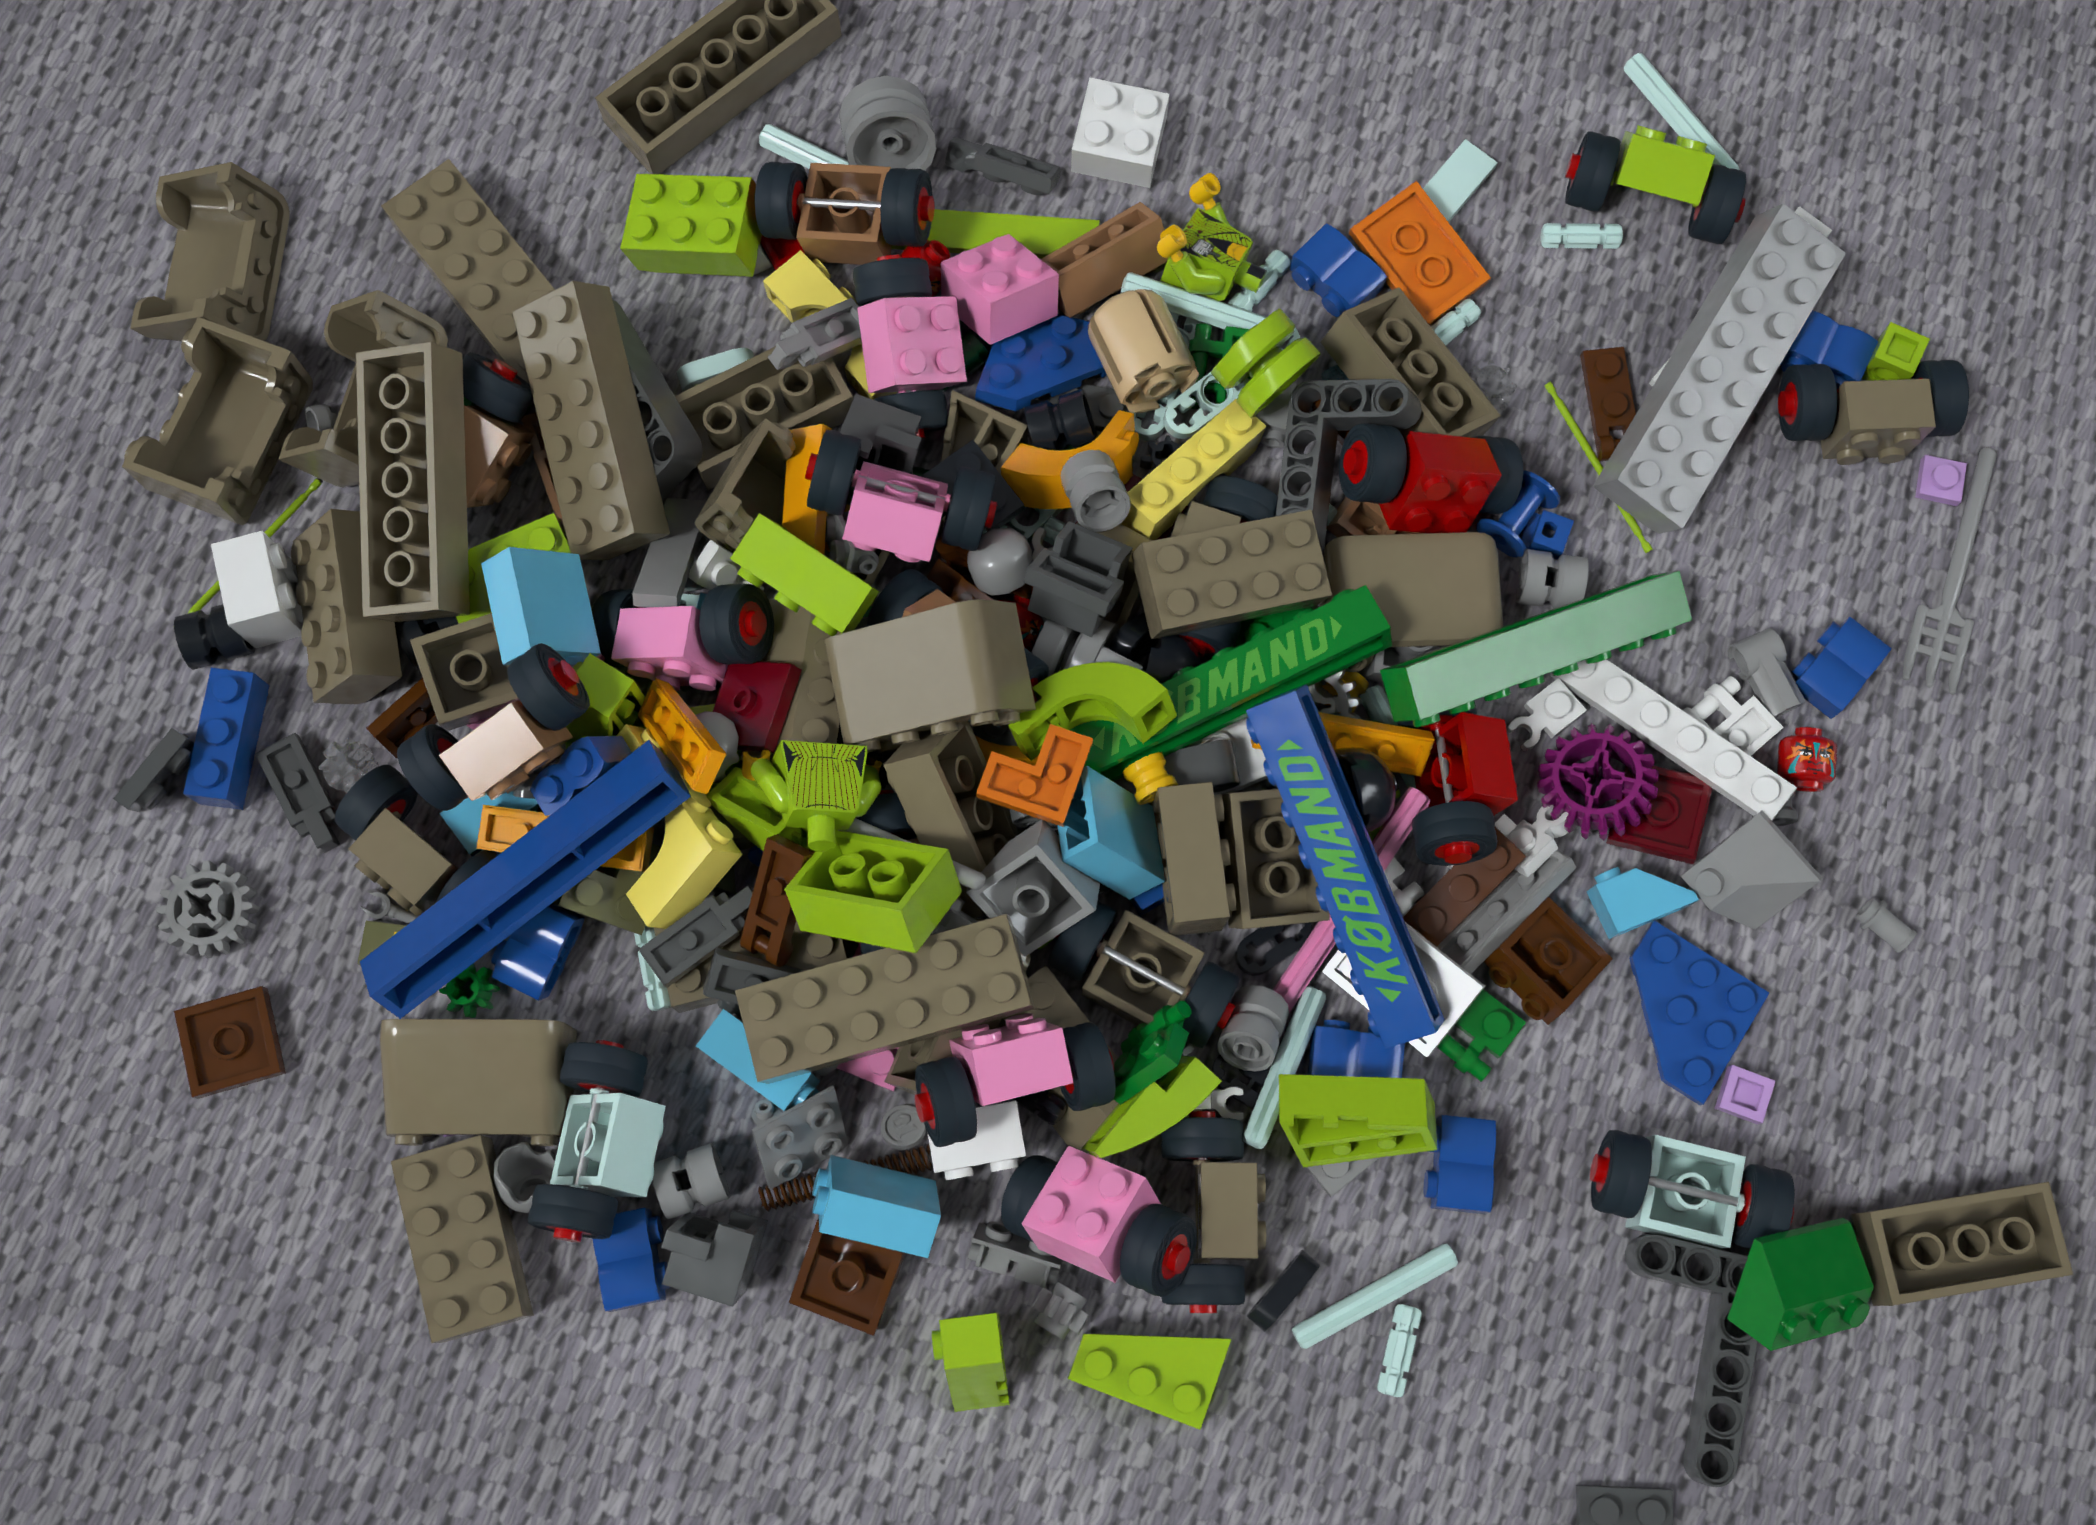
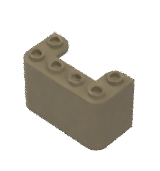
M380 290L332 305L324 328L325 340L329 347L336 353L356 362L357 352L433 342L447 347L448 343L446 331L439 322ZM356 364L334 428L326 429L322 432L310 427L293 430L286 437L278 460L343 488L359 485Z
M198 317L192 329L185 333L181 344L186 362L194 370V373L189 383H186L181 388L178 396V405L171 419L163 424L159 441L146 435L141 436L136 441H132L125 451L122 468L146 490L239 525H244L248 522L272 474L286 437L293 431L312 392L313 381L309 373L290 350Z
M765 418L744 438L695 520V525L701 533L734 553L759 513L782 526L786 460L792 456L796 449L795 441L792 439L793 435L788 428L782 424L770 422ZM848 496L846 505H851L852 499ZM878 548L875 550L879 557V563L873 573L853 574L872 586L890 554L889 551ZM825 549L824 555L830 558V552Z
M984 599L961 601L825 639L843 744L867 746V753L878 751V754L895 752L902 744L919 741V733L931 730L932 736L959 731L958 723L971 720L972 726L993 723L994 726H1002L1021 721L1020 713L1036 710L1016 603Z

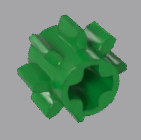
M473 963L448 982L446 987L439 989V993L447 995L451 1000L447 1010L456 1013L464 1006V1015L469 1018H476L478 1007L492 1010L494 1007L489 1001L492 992L500 990L499 986L492 985L488 980L493 970L482 967L476 973V967ZM467 982H472L470 988L474 994L471 998L465 997L468 991L464 985Z

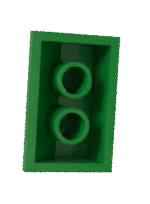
M1838 1218L1754 1238L1727 1319L1770 1351L1860 1326L1868 1316L1870 1309L1868 1302L1874 1286L1851 1222L1845 1218Z

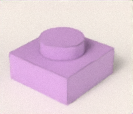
M1924 455L1920 460L1915 498L1958 506L1962 502L1967 463Z
M1734 1065L1728 1066L1714 1109L1757 1125L1762 1124L1775 1080Z

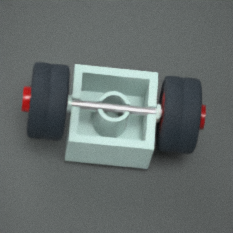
M597 1040L596 1043L574 1042L568 1044L565 1051L564 1064L561 1069L560 1082L590 1094L569 1096L550 1184L536 1186L533 1193L532 1206L529 1211L528 1224L539 1229L554 1232L553 1238L580 1243L582 1237L607 1239L612 1234L614 1217L618 1206V1200L613 1197H647L649 1186L654 1177L653 1165L658 1141L664 1129L663 1117L666 1106L637 1098L641 1095L644 1076L648 1065L646 1057L624 1049L623 1045L611 1041Z
M1609 1130L1600 1145L1598 1154H1595L1590 1169V1180L1592 1181L1591 1203L1595 1210L1627 1218L1625 1228L1666 1236L1715 1249L1730 1248L1732 1241L1739 1246L1751 1248L1754 1238L1788 1231L1794 1215L1795 1188L1791 1174L1786 1171L1770 1169L1758 1164H1749L1744 1169L1746 1156L1659 1135L1643 1137L1618 1130Z

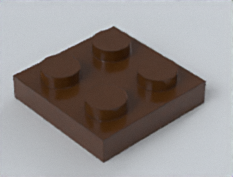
M260 986L174 1011L192 1098L200 1099L286 1074L268 988Z

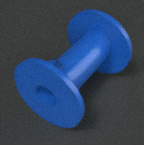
M1523 470L1521 490L1513 506L1504 512L1498 521L1481 519L1476 525L1477 532L1492 536L1495 540L1496 548L1506 555L1516 558L1522 557L1526 551V546L1519 537V534L1539 506L1547 509L1556 508L1560 503V496L1556 489L1545 479L1532 472Z

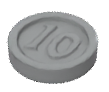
M899 1105L890 1109L884 1115L881 1122V1132L885 1142L898 1150H907L917 1146L926 1134L924 1122L920 1121L916 1108L910 1105Z

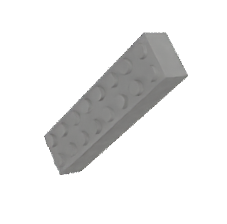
M1784 203L1756 215L1593 487L1658 534L1683 529L1846 253Z

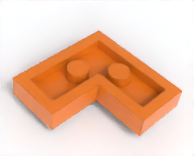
M1050 724L1035 766L991 751L976 792V797L1063 827L1093 744V738Z

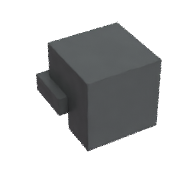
M856 394L840 430V433L843 435H851L861 439V448L855 471L861 470L864 461L912 474L922 439L917 436L921 416ZM851 487L850 496H853L855 487Z
M1068 521L1056 536L1052 551L1043 548L1027 568L1024 583L1033 586L1028 611L1092 637L1115 607L1124 585L1123 580L1133 547Z
M737 1210L731 1212L728 1224L691 1212L684 1214L665 1233L661 1248L670 1250L671 1255L662 1285L733 1307L747 1291L768 1220Z

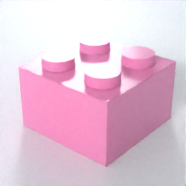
M1010 234L997 237L988 243L968 251H963L959 255L941 262V297L956 296L959 319L990 345L1058 316L1059 274Z

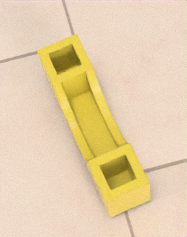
M801 250L763 280L767 297L791 322H795L850 298H853L856 302L846 288L841 287L838 289L829 280L831 276L828 270L818 259L814 258L811 261ZM862 344L853 347L850 358L845 366L848 383L858 394L872 400L896 394L897 392L868 393Z
M1235 399L1127 492L1130 497L1131 507L1128 516L1121 524L1151 540H1157L1175 523L1178 514L1184 510L1203 487L1222 473L1229 476L1256 451L1267 426L1256 416L1251 418L1236 402L1237 399Z

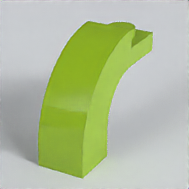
M1095 662L1064 669L1032 687L1038 700L1035 703L1036 710L1021 713V721L1009 724L1008 726L1020 751L1032 761L1040 753L1050 724L1070 730L1090 721H1111L1126 728L1144 744L1177 717V713L1168 690L1146 672L1120 663Z

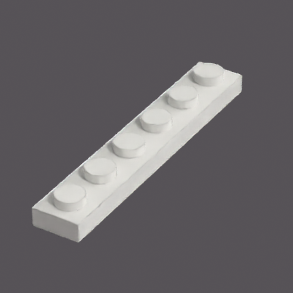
M1607 659L1586 664L1585 660L1577 662L1579 669L1564 675L1553 676L1552 672H1550L1551 677L1555 680L1559 678L1578 697L1753 816L1763 810L1773 821L1797 788Z

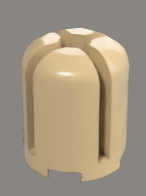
M1129 290L1112 296L1096 310L1088 325L1089 339L1119 402L1127 406L1129 413H1144L1158 409L1160 406L1157 400L1170 395L1178 388L1183 393L1195 384L1199 376L1195 361L1164 299L1153 290Z

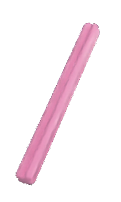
M1409 787L1390 817L1385 821L1372 841L1384 871L1412 831L1414 817L1425 810L1430 804L1429 797L1416 788ZM1331 916L1329 921H1319L1273 989L1287 1002L1289 1013L1336 944L1333 937L1335 925Z

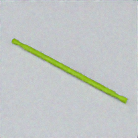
M1548 382L1544 385L1546 390L1552 395L1557 408L1597 474L1600 475L1603 466L1563 400L1558 397L1552 382ZM1617 505L1634 535L1640 540L1645 553L1652 551L1651 545L1643 537L1642 531L1634 517Z
M315 479L309 488L264 533L270 538L322 483ZM219 581L192 606L188 613L201 610L220 590Z

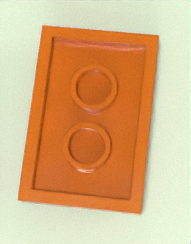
M1417 181L1350 228L1349 235L1361 251L1373 260L1386 274L1385 282L1390 289L1394 290L1400 287L1429 325L1485 286L1491 279Z

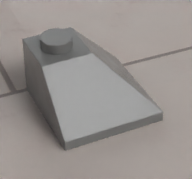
M1763 810L1710 850L1681 875L1683 880L1711 911L1752 929H1757L1823 879Z

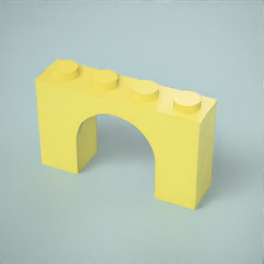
M626 724L617 735L624 738L631 752L650 740L665 754L653 738L648 727L645 729ZM682 775L681 777L691 797L665 816V835L657 857L626 893L647 927L667 929L700 905L743 855L732 840L733 833L720 822L711 810L710 800L703 793L693 791Z

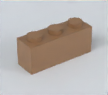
M1139 202L1042 258L1043 262L1059 274L1058 309L1069 318L1076 314H1081L1110 294L1121 291L1122 282L1127 273L1133 272L1143 276L1154 272L1160 265L1167 262L1168 258H1163L1157 251L1158 241L1161 240L1160 234L1164 231L1161 217Z

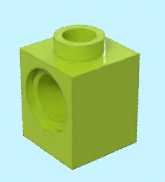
M1890 322L1877 339L1878 344L1862 379L1866 381L1911 379L1930 338Z

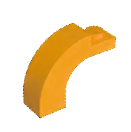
M1118 410L1095 440L1076 449L1047 450L1020 443L1001 466V475L1024 503L1025 507L1038 509L1072 508L1070 499L1066 496L1061 484L1060 475L1062 468L1071 457L1079 452L1100 450L1110 456L1119 473L1120 480L1123 484H1126L1133 476L1132 456L1135 454L1139 443V435L1135 432L1134 414Z

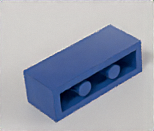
M211 667L183 792L185 796L200 805L239 810L244 808L270 686L255 673Z

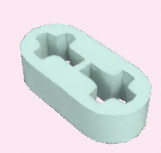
M736 348L683 365L677 371L682 392L753 358V351L749 348Z

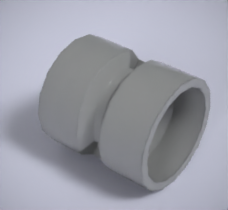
M1087 450L1077 453L1065 463L1060 475L1061 484L1066 496L1070 499L1072 510L1079 524L1094 532L1110 530L1121 524L1128 516L1131 503L1126 488L1120 480L1119 473L1110 456L1100 450Z
M1526 549L1519 566L1518 578L1520 580L1519 588L1516 591V602L1542 607L1546 601H1550L1552 608L1555 609L1583 599L1588 581V558L1562 554L1556 560L1550 552ZM1547 573H1551L1550 586L1545 585Z
M1245 986L1235 992L1231 1003L1235 1005V1008L1221 1032L1217 1046L1220 1055L1229 1064L1242 1070L1255 1072L1265 1070L1272 1065L1279 1046L1278 1038L1283 1033L1289 1008L1284 998L1274 990L1264 986Z
M712 1142L688 1150L683 1160L673 1155L654 1162V1177L652 1181L661 1209L668 1220L692 1212L697 1202L706 1207L730 1198L725 1174L719 1175L724 1170L718 1152ZM688 1175L692 1188L684 1190L680 1177Z

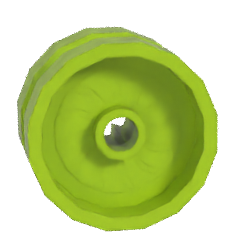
M1280 308L1259 324L1253 326L1238 339L1211 371V374L1224 389L1235 388L1249 376L1252 378L1239 392L1236 401L1251 418L1282 394L1321 355L1320 351L1307 337L1298 338L1285 349H1280L1291 337L1295 329V324Z

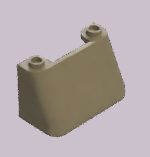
M233 162L160 176L156 192L157 210L168 224L178 229L165 299L163 300L155 296L141 298L135 305L130 329L152 339L182 341L185 333L192 329L197 318L200 317L265 341L270 332L290 218L288 203L284 196Z
M1486 533L1354 535L1335 538L1325 546L1323 559L1332 596L1321 602L1319 606L1321 607L1331 602L1333 597L1346 589L1356 590L1366 585L1391 627V647L1449 646L1503 627L1498 552L1495 540ZM1375 655L1346 668L1345 672L1362 670L1373 661Z
M537 1019L381 1020L380 1048L386 1135L395 1137V1145L406 1146L423 1145V1137H431L433 1135H521L531 1137L532 1146H558L569 1096L574 1093V1088L560 1082V1074L564 1064L566 1048L568 1044L576 1042L577 1030L561 1021Z

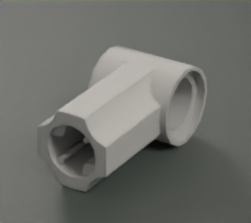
M1765 629L1729 645L1727 649L1729 659H1735L1741 671L1738 673L1739 677L1743 680H1748L1759 702L1775 718L1806 702L1785 664L1787 653L1783 641L1773 629Z

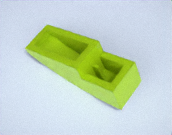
M736 766L706 796L710 800L711 805L730 824L762 851H764L766 839L779 834L815 852V850L808 848V828L786 826L783 822L782 813L773 808L757 782L745 778L742 775V770Z
M1181 1056L1178 1066L1166 1073L1158 1084L1153 1082L1120 1105L1118 1103L1082 1147V1150L1095 1157L1103 1158L1126 1151L1153 1139L1180 1122L1198 1107L1222 1081L1196 1057Z

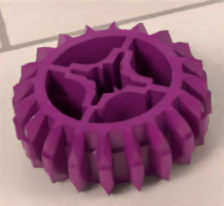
M1593 723L1588 726V734L1582 735L1574 727L1571 730L1572 741L1558 736V739H1556L1558 750L1547 749L1545 760L1548 763L1540 764L1538 768L1539 776L1543 778L1537 782L1538 792L1545 794L1541 798L1542 806L1547 808L1554 805L1550 813L1551 820L1558 819L1564 812L1569 813L1564 823L1565 830L1570 833L1577 826H1580L1581 836L1585 840L1590 836L1591 830H1599V837L1604 841L1608 836L1609 828H1614L1615 832L1622 836L1625 834V821L1637 827L1640 824L1638 813L1649 815L1652 810V804L1649 800L1657 798L1658 788L1653 784L1659 780L1658 771L1651 768L1654 765L1653 755L1643 754L1645 744L1642 740L1630 744L1631 733L1628 730L1623 731L1618 737L1614 736V727L1611 724L1605 728L1604 733H1597V728ZM1594 756L1589 762L1575 763L1582 758ZM1612 757L1623 763L1630 770L1634 778L1625 777V772L1612 768L1610 766V758ZM1603 768V779L1600 781L1599 786L1596 787L1595 794L1593 795L1592 784L1596 781V778H1599L1600 770ZM1561 784L1571 786L1572 791L1581 793L1585 797V806L1571 800L1564 792ZM1608 800H1622L1613 806L1601 808Z

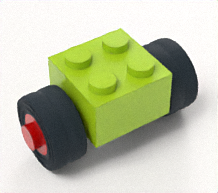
M1639 125L1635 133L1625 131L1622 142L1618 138L1604 136L1593 131H1588L1585 134L1578 153H1572L1566 169L1565 178L1569 179L1565 195L1566 204L1598 212L1606 198L1610 185L1612 186L1615 182L1622 186L1691 203L1693 208L1689 220L1688 235L1695 239L1706 240L1714 244H1723L1730 234L1734 222H1739L1746 201L1743 198L1746 173L1734 168L1713 164L1715 155L1705 152L1706 143L1681 136L1677 137L1676 143L1664 141L1666 133Z

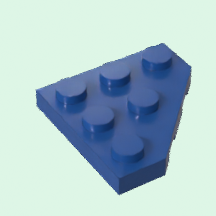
M1058 314L1056 317L994 343L976 388L975 401L1017 411L1025 408V406H1029L1032 399L1049 393L1051 397L1080 387L1082 380L1097 374H1100L1102 378L1106 377L1107 374L1089 339V322Z
M1654 920L1648 926L1629 958L1632 972L1636 978L1641 997V1006L1649 1036L1652 1039L1661 1081L1701 1106L1704 1105L1768 997L1769 992Z

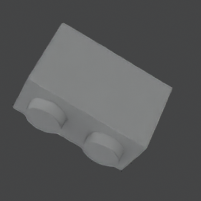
M1040 820L1007 842L981 873L984 874L986 879L981 889L973 890L968 887L966 891L989 918L1004 914L1009 916L1012 920L1019 950L1025 957L1094 912L1097 906L1100 882L1062 861L1059 836L1046 821Z

